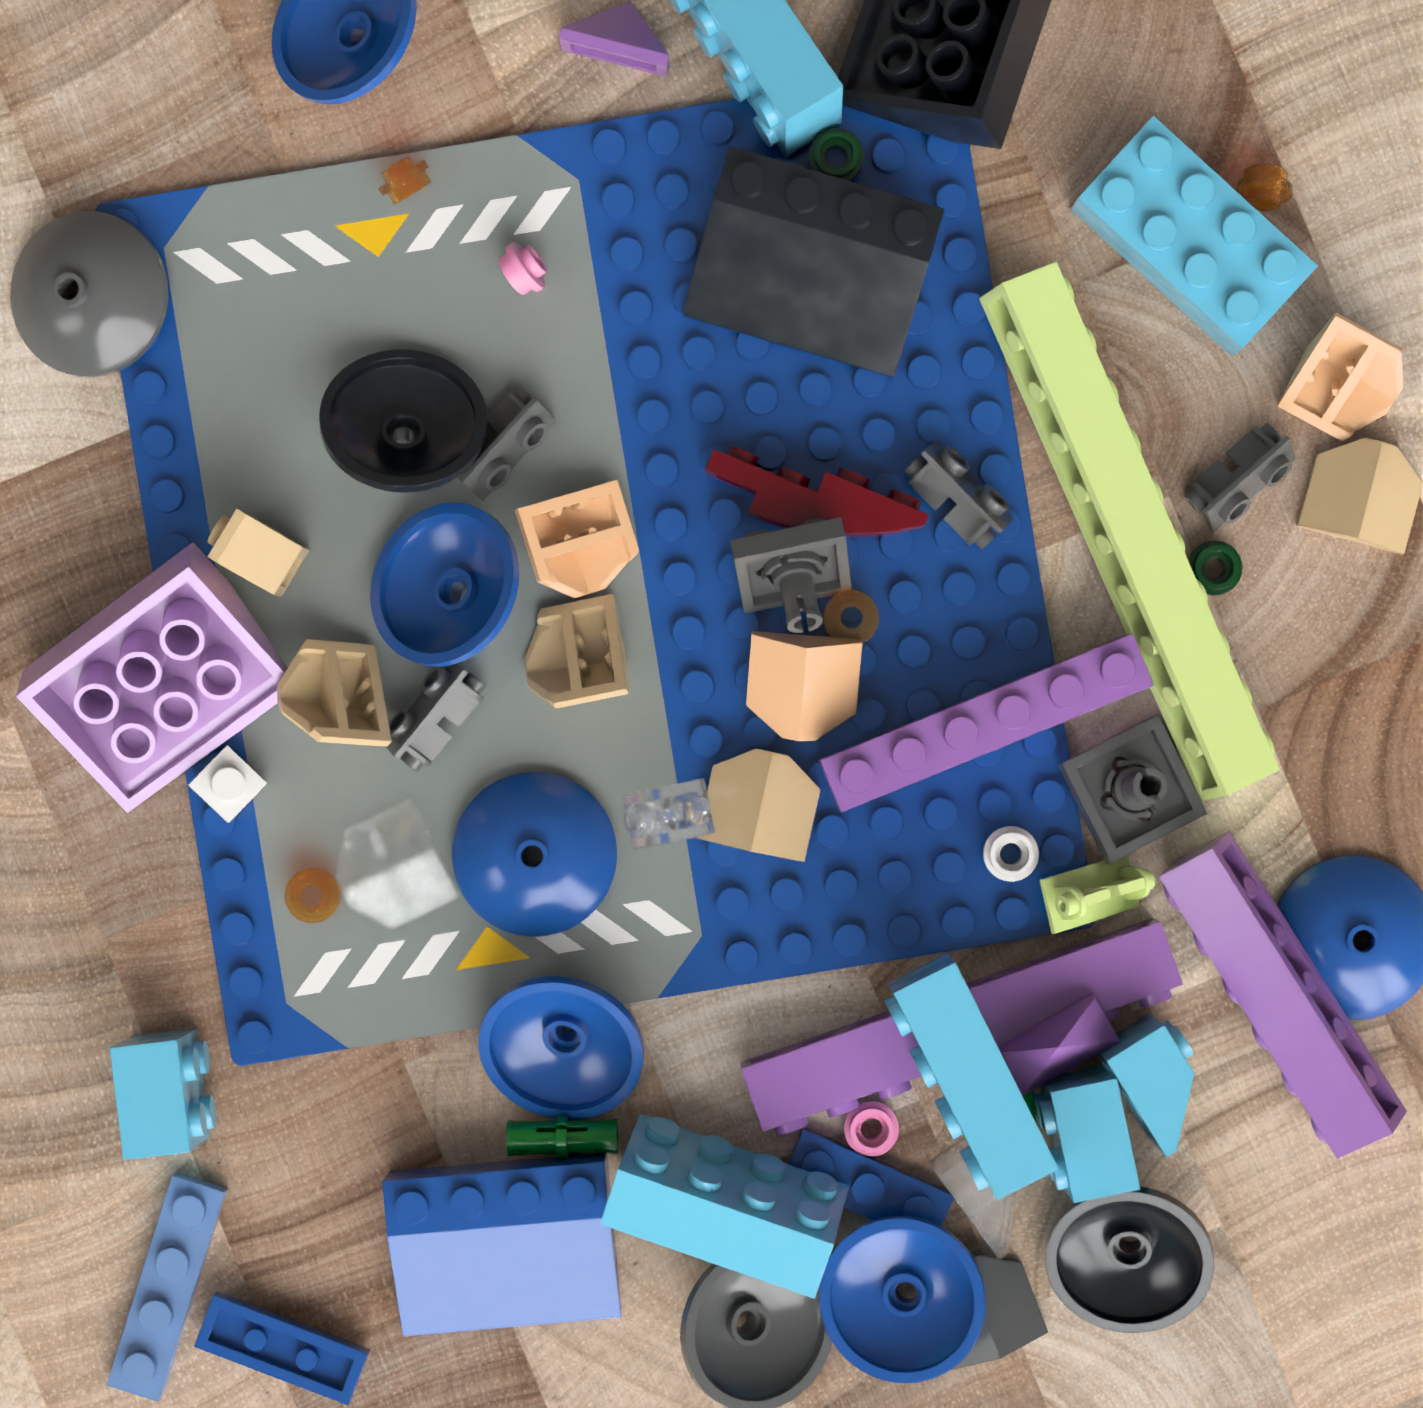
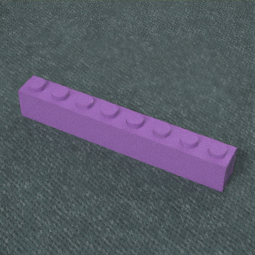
M1154 918L966 983L997 1046L1004 1044L1092 993L1106 1018L1110 1021L1120 1016L1118 1007L1135 1001H1139L1140 1007H1148L1164 1002L1172 997L1170 989L1183 985L1161 921ZM889 1011L741 1062V1071L762 1131L774 1128L777 1135L791 1133L807 1126V1116L824 1110L827 1111L829 1117L855 1110L860 1107L858 1098L879 1092L881 1099L904 1093L912 1088L910 1080L921 1077L909 1050L919 1045L912 1032L903 1037L901 1036Z

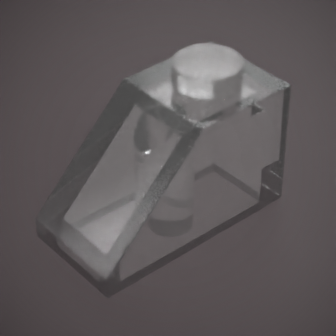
M963 1136L929 1162L997 1258L1000 1259L1008 1253L1017 1191L996 1200L989 1186L980 1191L978 1190L959 1152L969 1146Z

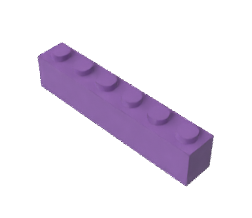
M1128 634L818 759L838 810L844 812L1152 687L1154 684L1134 635Z
M1228 831L1177 858L1159 876L1168 902L1174 909L1182 913L1193 930L1196 946L1204 956L1210 957L1222 976L1223 986L1227 995L1233 1002L1241 1006L1251 1022L1256 1041L1263 1049L1270 1052L1281 1069L1282 1079L1287 1090L1293 1096L1299 1098L1310 1115L1311 1124L1317 1137L1323 1143L1329 1145L1338 1159L1393 1134L1407 1110L1231 832Z

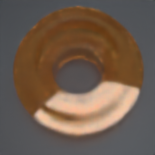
M407 156L381 172L386 182L378 187V190L382 196L388 194L395 205L431 182L425 172V169L429 166L424 159L414 164L410 156Z
M1257 164L1244 170L1243 178L1238 181L1236 191L1256 210L1271 211L1279 208L1280 204L1291 199L1293 186L1288 181V172L1284 168L1272 164Z
M847 590L836 594L830 599L824 610L823 621L830 637L862 639V643H864L875 633L879 622V613L874 601L868 595L860 591ZM854 607L860 611L862 621L858 627L851 629L842 624L841 613L845 608Z
M307 868L297 872L289 880L285 890V902L289 911L294 917L306 923H318L328 919L335 913L341 900V890L337 880L328 871L320 868ZM308 885L318 887L322 893V900L317 906H310L303 900V890Z

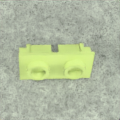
M1129 855L1113 863H1106L1105 860L1039 880L1052 934L1140 907L1139 899L1147 897L1150 890L1155 886L1153 873L1149 869H1143L1140 866H1131Z

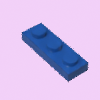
M806 1127L802 1128L787 1162L789 1165L809 1172L826 1173L836 1181L849 1185L844 1208L871 1220L889 1216H911L942 1226L955 1197L952 1192L876 1158L861 1155L851 1147Z
M216 1291L212 1297L194 1345L198 1349L345 1405H349L370 1352L369 1348Z

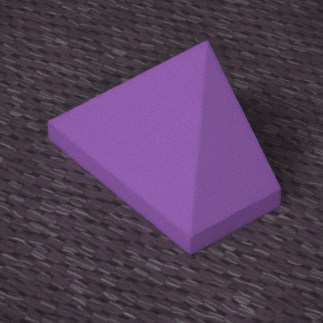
M631 1L561 28L559 42L561 50L564 52L668 77L670 69L669 54Z
M1092 993L998 1046L1019 1090L1024 1096L1119 1043L1120 1040Z

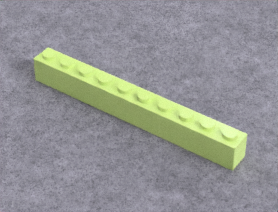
M1057 262L1001 283L980 297L979 300L1127 635H1134L1154 684L1150 689L1201 802L1227 796L1279 771L1280 768L1274 756L1275 751L1272 740L1263 731L1252 707L1250 690L1240 679L1230 657L1228 640L1218 629L1208 607L1206 590L1202 583L1196 579L1186 557L1184 540L1171 523L1163 504L1162 490L1149 473L1141 454L1139 438L1127 423L1119 404L1117 388L1113 381L1107 377L1096 352L1095 338L1083 323L1074 302V292L1070 282L1062 275Z

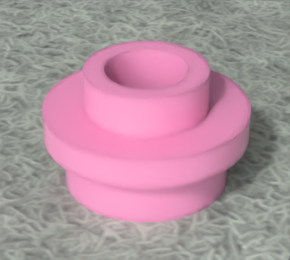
M511 242L505 247L506 254L498 259L501 271L519 294L525 295L531 290L539 292L545 287L542 275L548 271L543 259L531 245L528 244L522 248L517 242Z
M869 1100L859 1103L860 1107L848 1112L845 1118V1138L850 1147L861 1155H882L893 1147L898 1138L899 1124L896 1115L890 1107L879 1101ZM868 1118H875L882 1125L880 1133L875 1137H867L861 1132V1125Z

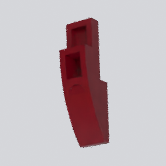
M729 445L726 453L714 449L705 469L706 475L755 495L748 511V516L783 528L799 526L801 523L815 518L829 520L841 517L846 537H875L921 529L929 514L918 510L921 504L920 500L893 489L890 490L888 497L867 489L870 482L869 479L844 468H839L837 475L825 472L820 487L816 492L807 488L810 479L784 467L779 468L777 475L756 467L759 460L757 456Z

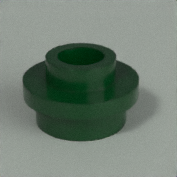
M840 128L828 129L820 133L813 140L809 149V165L811 170L851 181L862 168L864 160L863 147L853 133ZM835 148L842 150L846 155V162L839 167L828 164L825 155L829 150Z
M1223 541L1204 542L1198 545L1188 557L1194 575L1204 586L1207 595L1217 596L1225 594L1232 590L1241 578V558L1231 545ZM1209 558H1215L1222 564L1223 571L1217 579L1208 577L1204 571L1205 562Z

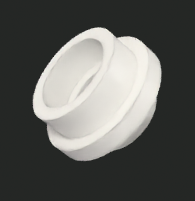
M1015 826L999 828L987 838L984 844V863L989 872L1000 880L1008 882L1022 880L1033 872L1038 863L1039 850L1033 836L1022 828ZM1008 843H1015L1020 849V857L1013 864L1004 863L1000 857L1002 847Z

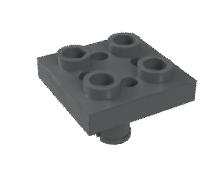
M841 517L829 520L821 518L810 519L799 526L776 531L757 530L748 533L743 538L730 540L744 614L784 606L788 630L793 633H804L801 611L805 612L809 631L815 630L823 622L817 599L852 592L846 535Z
M1159 715L1152 716L1057 765L1106 863H1113L1207 814ZM1116 757L1123 759L1117 761L1116 766H1125L1119 773L1114 771L1112 767V761ZM1104 794H1109L1112 797L1104 799V803L1110 807L1109 810L1103 808L1100 803L1101 797ZM1148 809V811L1137 813L1139 810ZM1139 818H1148V820L1146 822H1142L1139 820Z

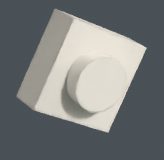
M227 745L188 786L229 823L267 783Z

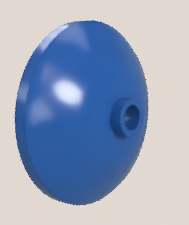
M282 0L272 31V54L278 74L290 89L314 103L340 104L363 96L378 86L393 71L405 53L416 21V0Z
M450 502L434 505L423 509L407 519L385 544L377 560L371 582L370 600L372 615L378 632L386 644L397 654L410 661L433 667L448 666L465 661L483 650L503 628L517 596L519 562L509 533L492 515L475 506L464 503ZM467 588L464 597L460 600L463 590Z
M518 773L492 783L482 790L467 806L454 834L452 845L453 870L465 900L485 921L496 928L515 935L529 937L549 936L568 930L581 923L603 901L611 886L616 870V838L605 810L598 800L581 785L552 773ZM535 845L541 849L543 860L539 865L529 866L523 861L522 852L525 847Z
M1344 855L1329 858L1312 865L1288 885L1279 899L1277 907L1349 1020L1371 1019L1387 1014L1402 1006L1419 990L1423 984V892L1406 873L1380 859L1359 855ZM1366 930L1370 935V944L1366 949L1358 951L1353 945V937L1358 931Z
M537 977L522 981L506 989L488 1008L479 1032L480 1059L492 1083L502 1094L518 1106L549 1118L556 1119L557 1116H568V1120H578L598 1116L610 1111L631 1094L639 1080L644 1062V1044L640 1029L625 1006L605 990L588 982L569 977ZM563 1026H568L573 1029H566Z
M889 1216L870 1221L848 1234L835 1248L821 1279L819 1303L825 1329L832 1343L846 1360L872 1377L888 1382L906 1384L937 1378L956 1367L968 1355L975 1345L984 1323L986 1291L981 1271L967 1247L951 1232L931 1221L921 1218ZM902 1282L913 1284L917 1295L913 1298L903 1297L898 1291V1284Z

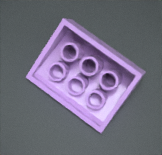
M192 542L24 668L16 697L128 813L276 705L277 684L285 673L287 666L229 581Z

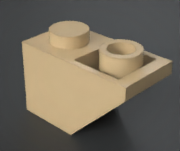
M236 509L232 517L224 514L213 528L208 538V543L213 548L207 557L269 593L282 597L310 550L256 517Z

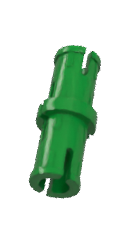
M557 1116L556 1121L508 1120L506 1128L507 1156L544 1154L556 1155L557 1160H566L569 1158V1154L618 1155V1119L582 1121L568 1120V1116Z

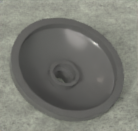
M81 211L56 218L42 227L28 241L13 271L10 300L16 328L26 346L37 358L48 366L66 374L80 377H100L127 368L147 352L163 326L169 293L167 275L161 257L153 243L142 231L130 222L107 213ZM76 281L79 291L74 299H70L67 289L70 283Z
M716 1264L709 1266L700 1276L689 1294L684 1307L680 1328L683 1359L696 1385L711 1399L728 1408H777L799 1396L820 1373L832 1346V1341L825 1329L820 1312V1285L815 1299ZM746 1311L747 1319L741 1327H737L739 1315Z

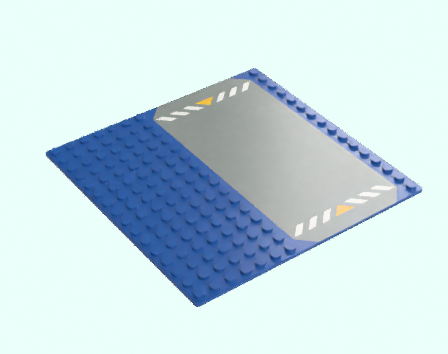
M732 99L105 202L97 206L95 211L122 218L133 224L148 237L161 257L168 281L167 312L157 338L143 356L132 365L120 371L153 572L192 542L207 557L213 548L208 543V538L213 528L224 514L232 517L236 509L256 517L310 550L282 597L269 593L210 558L208 559L232 585L287 668L306 639L375 645L387 717L390 723L400 710L404 708L409 709L422 693L420 689L424 679L435 668L433 666L417 664L393 651L381 637L373 619L370 600L373 572L380 553L392 534L407 519L428 507L450 502L469 504L492 515L505 527L514 543L519 562L517 596L503 628L483 650L458 663L467 674L471 673L486 685L480 693L483 700L460 728L446 717L440 720L438 725L451 734L452 738L429 767L423 764L419 771L416 772L400 758L396 759L385 746L317 742L282 715L277 703L185 771L232 1061L236 1065L246 1066L480 1028L488 1008L501 993L517 983L537 977L560 976L582 980L605 990L622 1004L1052 935L1039 880L1087 865L1078 806L1057 766L1070 758L1064 722L844 812L838 810L818 759L1054 664L1005 358L979 300L980 297L993 289L970 145L950 142L843 105L842 123L834 127L853 133L863 147V165L858 175L851 180L852 182L945 209L894 378L683 317L711 206L729 146L811 169L808 156L812 142L787 158L777 144L769 147L763 141L753 123V118L757 114L747 99L742 102ZM836 148L829 150L825 155L828 164L834 167L843 165L847 160L845 153ZM511 242H517L522 248L528 244L531 245L543 259L548 271L542 275L545 287L539 292L531 290L525 295L519 294L501 271L498 259L506 254L505 247ZM397 349L423 351L452 362L474 381L483 396L487 416L509 391L514 395L522 387L532 397H535L556 421L549 427L542 443L536 448L529 450L512 468L505 484L499 489L492 491L484 501L458 478L442 486L420 492L384 491L353 479L336 465L326 451L320 434L319 412L323 395L330 382L342 369L367 355ZM487 424L486 438L491 440L497 432ZM407 440L396 441L397 443H410ZM936 440L944 447L950 445L958 450L970 465L968 472L982 486L987 484L995 488L1009 505L1007 511L1014 519L1001 533H998L990 526L997 536L982 550L975 543L969 546L943 519L957 505L950 497L934 510L908 484L911 478L904 471L919 456L928 463L921 453ZM729 445L757 456L759 460L756 467L777 475L779 468L784 467L810 479L807 488L816 492L820 487L825 472L837 475L839 468H844L869 479L870 482L867 489L888 497L890 490L893 489L920 500L921 504L918 510L929 514L921 529L895 535L846 537L852 592L817 599L819 611L823 617L822 624L815 630L809 631L805 612L801 611L804 633H793L787 628L784 606L744 614L730 540L743 538L753 531H776L786 528L748 516V511L755 495L706 475L705 469L713 450L726 453ZM618 480L638 544L639 552L623 567L605 589L581 597L572 598L538 583L514 510ZM467 588L463 590L460 600L464 597ZM613 594L628 659L629 694L555 709L528 687L525 655L538 624L537 616L540 609ZM752 631L862 639L856 714L816 741H794L781 738L746 706ZM227 745L267 783L229 823L188 786ZM756 748L791 757L821 789L805 862L750 852L697 838L713 765ZM518 773H552L581 785L598 800L605 810L616 838V870L611 886L603 901L581 923L568 930L549 936L529 937L515 935L496 928L485 921L465 900L453 870L452 845L454 834L467 806L482 790L492 783ZM1006 826L1019 827L1029 832L1035 839L1039 850L1038 863L1033 872L1026 878L1015 882L1003 881L992 875L983 860V848L987 838L995 830ZM1008 843L1002 847L1000 851L1002 861L1006 864H1013L1018 861L1020 849L1015 843ZM529 845L524 848L522 858L527 865L537 866L543 860V853L539 847ZM1095 921L1059 933L1088 929L1095 924Z

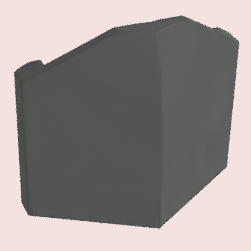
M983 1255L973 1256L979 1266L985 1285V1319L975 1345L968 1355L951 1370L1001 1359L1048 1333L1021 1261L1005 1260Z

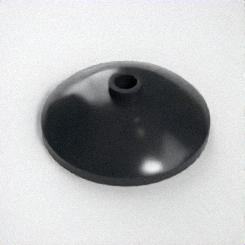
M397 349L367 355L342 369L330 382L323 395L319 412V426L323 444L331 459L353 479L384 491L420 492L449 483L473 464L485 442L487 410L480 390L474 381L458 366L442 357L427 352ZM407 440L410 443H397L396 441Z
M1140 1187V1190L1070 1204L1058 1216L1050 1230L1046 1245L1045 1265L1049 1282L1061 1302L1075 1315L1103 1329L1122 1333H1143L1173 1325L1197 1308L1206 1296L1212 1282L1214 1253L1211 1239L1205 1226L1191 1209L1166 1193L1147 1187ZM1135 1237L1138 1239L1135 1241H1125L1122 1238Z

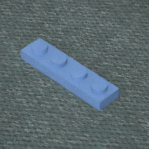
M177 1172L172 1175L106 1386L157 1402L163 1397L228 1188Z

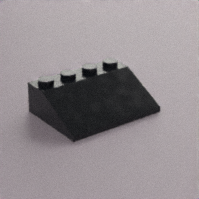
M864 0L838 74V79L843 85L842 105L950 142L1002 149L1051 0Z
M729 146L711 206L683 317L894 378L945 209Z

